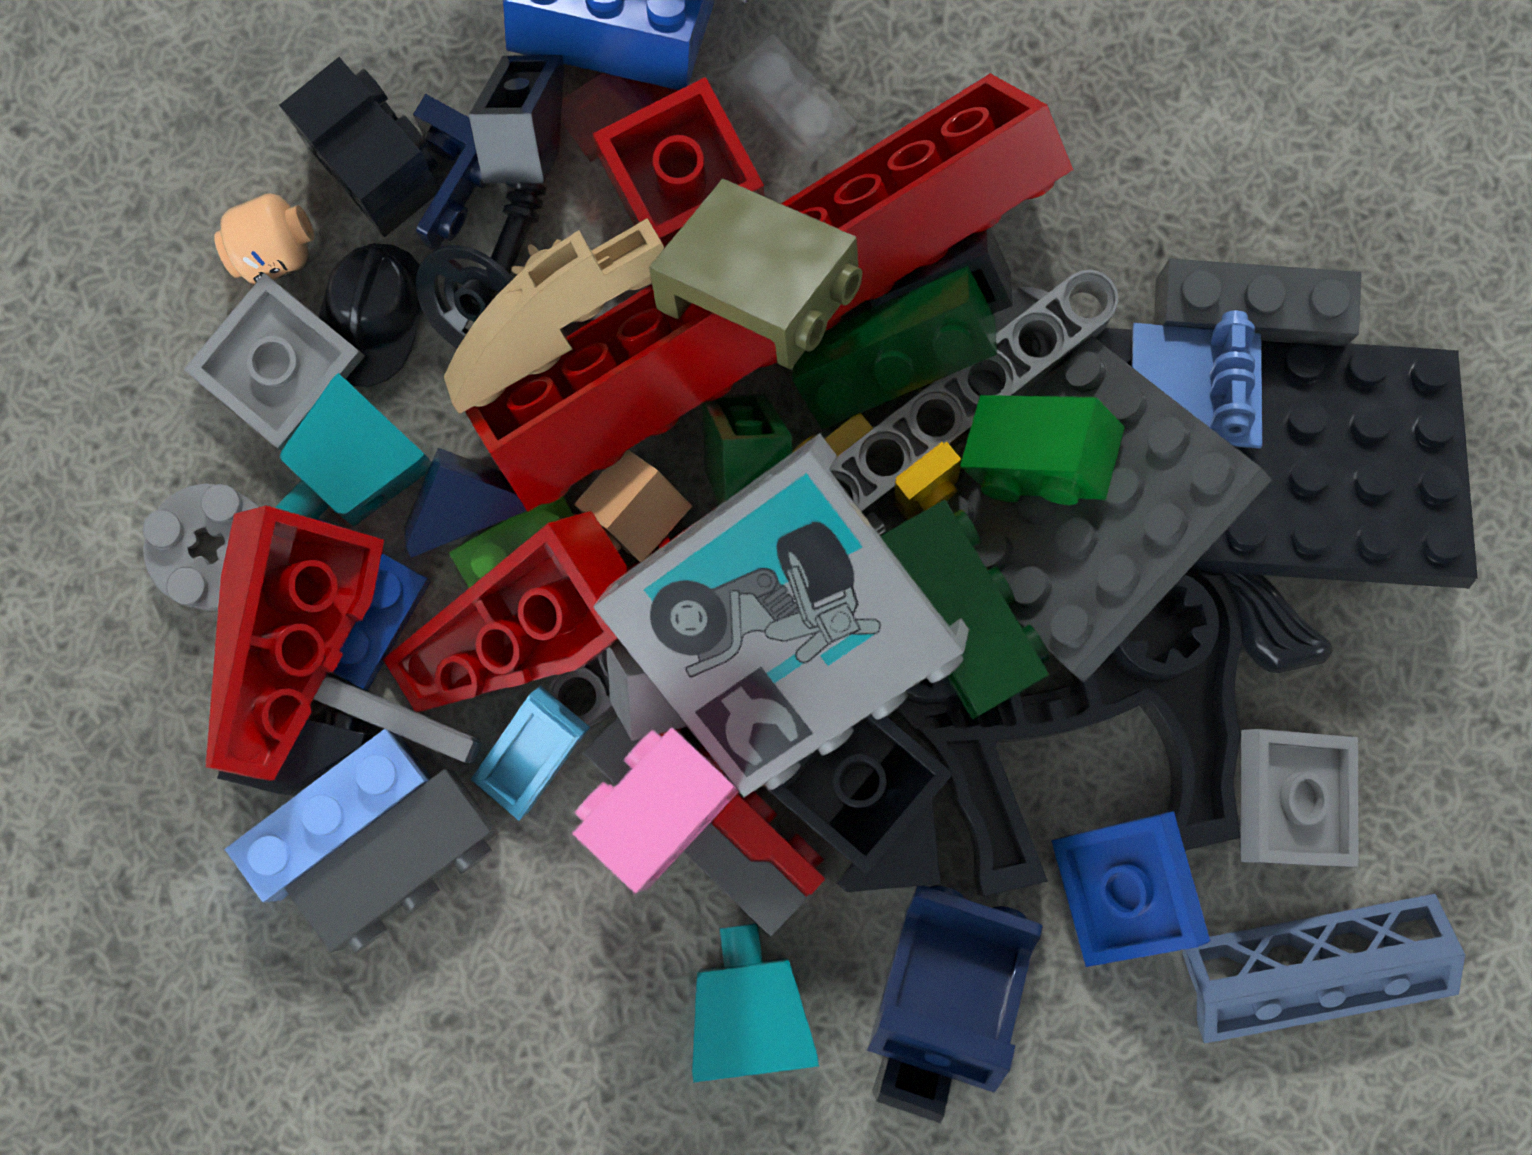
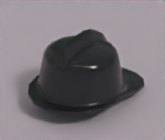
M373 243L356 248L342 258L329 275L319 318L365 355L346 378L352 386L371 387L388 381L403 368L413 347L423 311L416 290V277L420 264L410 252L392 244Z

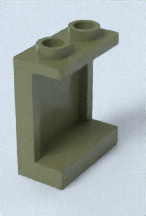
M723 178L649 266L657 310L679 320L692 303L772 340L776 346L777 363L788 369L795 365L805 350L810 352L817 347L825 333L828 320L841 304L847 305L853 300L862 281V269L858 267L857 237Z

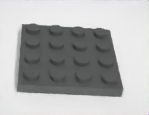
M1093 336L1082 343L1035 396L1097 397L1125 426L1106 500L1079 498L1078 503L1075 505H1062L1048 501L1041 496H1020V499L1016 502H1005L985 495L981 491L982 486L965 473L954 485L957 492L947 501L953 513L962 509L976 528L981 544L974 549L986 569L990 570L993 567H997L1007 580L1015 596V602L1008 605L1015 618L1024 627L1030 624L1037 631L1046 648L1083 682L1093 674L1272 481L1260 466Z

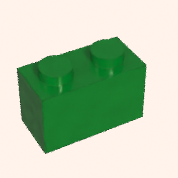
M980 395L960 467L982 486L981 491L985 495L1000 501L1016 502L1020 499V496H1041L1048 501L1062 505H1075L1078 503L1079 498L1106 500L1125 426L1097 397Z

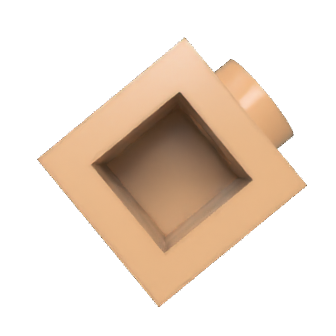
M630 450L625 451L623 457L617 463L606 468L574 503L583 513L593 512L617 551L622 548L639 562L645 560L692 507L657 469Z

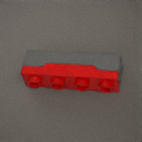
M617 717L584 750L583 754L617 786L632 770L624 762L625 758L643 738L631 741L619 717ZM682 728L675 729V731L678 733ZM666 732L659 733V735L663 737ZM701 745L696 751L725 777L724 771L705 747ZM753 791L745 797L736 794L685 849L684 853L771 937L805 902L807 896L812 894L825 881V878L816 870L824 859L797 833L787 842L769 824L778 814Z

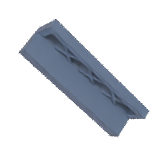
M1436 894L1209 937L1210 942L1204 945L1182 950L1184 961L1197 994V1025L1204 1044L1459 995L1465 953ZM1426 918L1435 938L1413 941L1395 933L1394 930L1399 923ZM1351 932L1372 941L1367 951L1352 954L1330 944L1336 935ZM1288 944L1308 953L1302 963L1289 966L1267 958L1273 947ZM1227 957L1244 965L1237 976L1210 981L1203 961Z

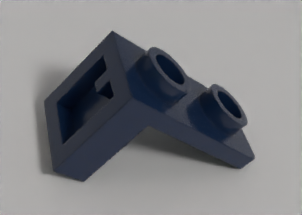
M425 93L413 116L424 135V139L428 143V148L450 161H454L457 155H460L416 228V232L424 245L434 251L440 247L444 239L451 241L457 236L468 213V209L464 205L476 186L484 188L488 183H483L470 118Z

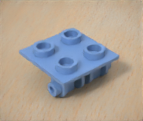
M1233 310L1224 313L1222 321L1216 325L1214 330L1133 323L1132 367L1231 445L1261 449V334L1255 333V326L1248 320V315L1245 312Z

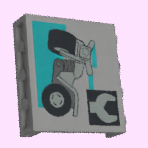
M821 434L815 436L610 584L593 606L744 797L763 784L769 790L782 785L800 768L798 761L816 749L821 755L832 752L851 736L854 731L851 726L869 714H872L875 719L885 717L905 701L908 696L907 689L924 678H927L930 683L937 682L954 671L963 661L961 654L964 652L969 631L968 627L962 619L948 627L835 479L829 469L837 455Z

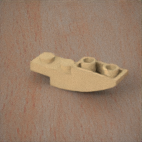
M648 219L643 220L593 250L590 249L580 230L547 250L522 270L496 295L464 337L444 375L452 404L459 414L473 406L479 407L493 402L504 392L506 387L528 374H540L552 368L559 361L561 355L572 350L564 333V326L571 322L586 321L598 314L609 300L629 289H641L652 283L649 266L665 247Z

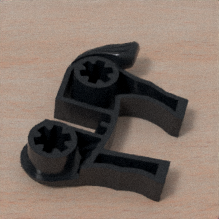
M1188 570L1085 682L1072 673L1075 685L1023 697L1020 696L1019 692L972 720L947 676L934 683H930L927 678H924L906 690L907 698L895 710L927 744L936 758L954 773L948 782L951 788L953 805L962 816L971 836L974 850V881L977 893L980 896H988L1048 882L996 750L997 743L1032 740L1068 733L1097 724L1140 706L1156 728L1167 753L1171 776L1170 799L1167 812L1174 811L1185 851L1240 838L1233 783L1241 734L1235 704V679L1241 647L1243 645L1249 656L1264 670L1272 673H1282L1324 663L1332 654L1330 641L1305 622L1285 600L1278 589L1263 575Z

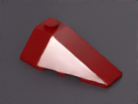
M267 505L234 513L220 579L205 768L274 781L311 714L310 704L327 673H333L343 656L340 650L355 622L362 621L372 603L384 539Z
M592 511L547 523L387 655L383 661L415 712L425 711L507 687L511 688L533 680L580 669L619 640L593 606L607 587L626 573V564Z

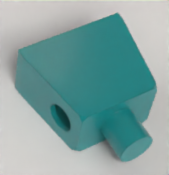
M337 373L280 453L279 458L301 481L280 501L276 508L317 520L331 507L349 524L355 526L428 472L432 461L346 379Z
M757 923L719 928L724 966L699 969L697 972L692 1065L693 1083L818 1067L817 1049L789 958L763 961Z

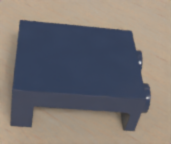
M917 886L904 915L867 1051L995 1093L1011 1068L1016 1045L1010 1044L1030 958L1033 949L1040 940L1043 926L1040 923L1028 920L1023 913L1016 909L1005 906L991 908L967 900L960 892L949 887Z

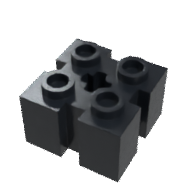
M338 57L279 104L291 124L296 128L297 133L307 148L347 192L353 202L383 237H386L436 196L440 188L431 172L438 168L439 165L426 149L428 143L405 115L398 118L386 103L388 97L374 78L364 68L357 74H354L344 61Z

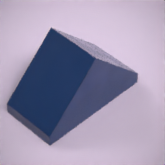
M438 447L404 526L406 548L412 558L527 510L501 471Z

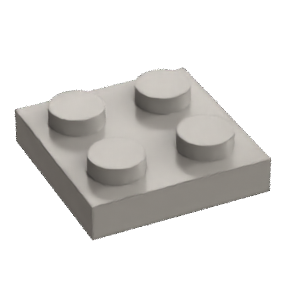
M264 273L183 370L275 447L282 450L331 379L337 373L346 379L365 355Z
M1268 729L1241 730V862L1359 867L1358 737Z

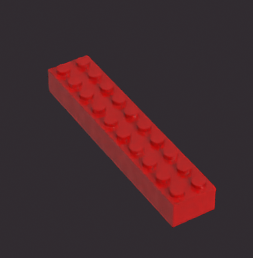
M990 73L781 203L857 237L858 267L862 269L860 287L849 304H841L827 322L825 331L835 326L843 314L865 300L876 299L889 292L897 280L916 268L939 261L946 255L948 248L967 236L993 227L999 222L1002 214L1026 199H1034L1044 195L1054 186L1055 181L1073 170L1047 104ZM651 284L567 336L572 350L561 355L559 361L552 368L540 374H528L506 387L504 392L493 402L484 406H473L466 410L465 413L490 455L527 512L541 504H549L560 499L567 493L572 484L593 471L606 469L614 465L623 457L625 451L650 435H659L668 431L678 422L679 417L701 403L713 401L724 396L730 391L736 381L759 367H767L776 363V346L772 340L693 303L679 320L657 310Z

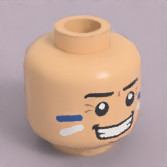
M271 193L264 194L228 209L220 221L221 230L217 231L214 235L217 252L227 271L234 278L243 277L254 285L264 273L271 279L276 280L301 270L308 260L307 243L315 238L312 224L303 208L299 205L291 208L281 196Z

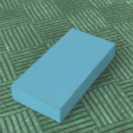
M540 685L529 694L477 769L471 781L520 821L535 805L590 727Z

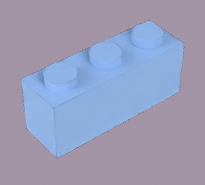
M384 729L224 850L262 902L281 901L289 895L285 887L432 779V777L400 735Z

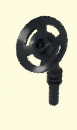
M542 183L526 188H514V191L507 192L506 199L511 204H506L503 207L502 212L507 215V219L491 257L467 246L447 245L431 252L420 264L416 277V290L421 308L433 328L455 348L459 347L469 330L466 328L470 320L475 322L496 295L513 280L510 276L511 270L514 267L530 225L539 220L540 215L535 212V209H541L543 201L538 196H545L547 190ZM454 259L471 260L483 265L486 269L474 266L463 268ZM439 275L446 277L444 291L451 307L450 310L446 308L440 295L438 286Z

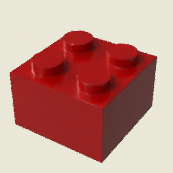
M706 77L592 133L599 160L634 226L648 219L664 247L669 244L722 178L764 196V184Z

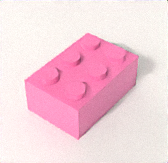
M672 727L663 737L654 730L650 731L625 758L624 762L632 770L622 781L614 787L603 782L575 812L583 822L572 834L635 894L649 889L739 792L732 783Z

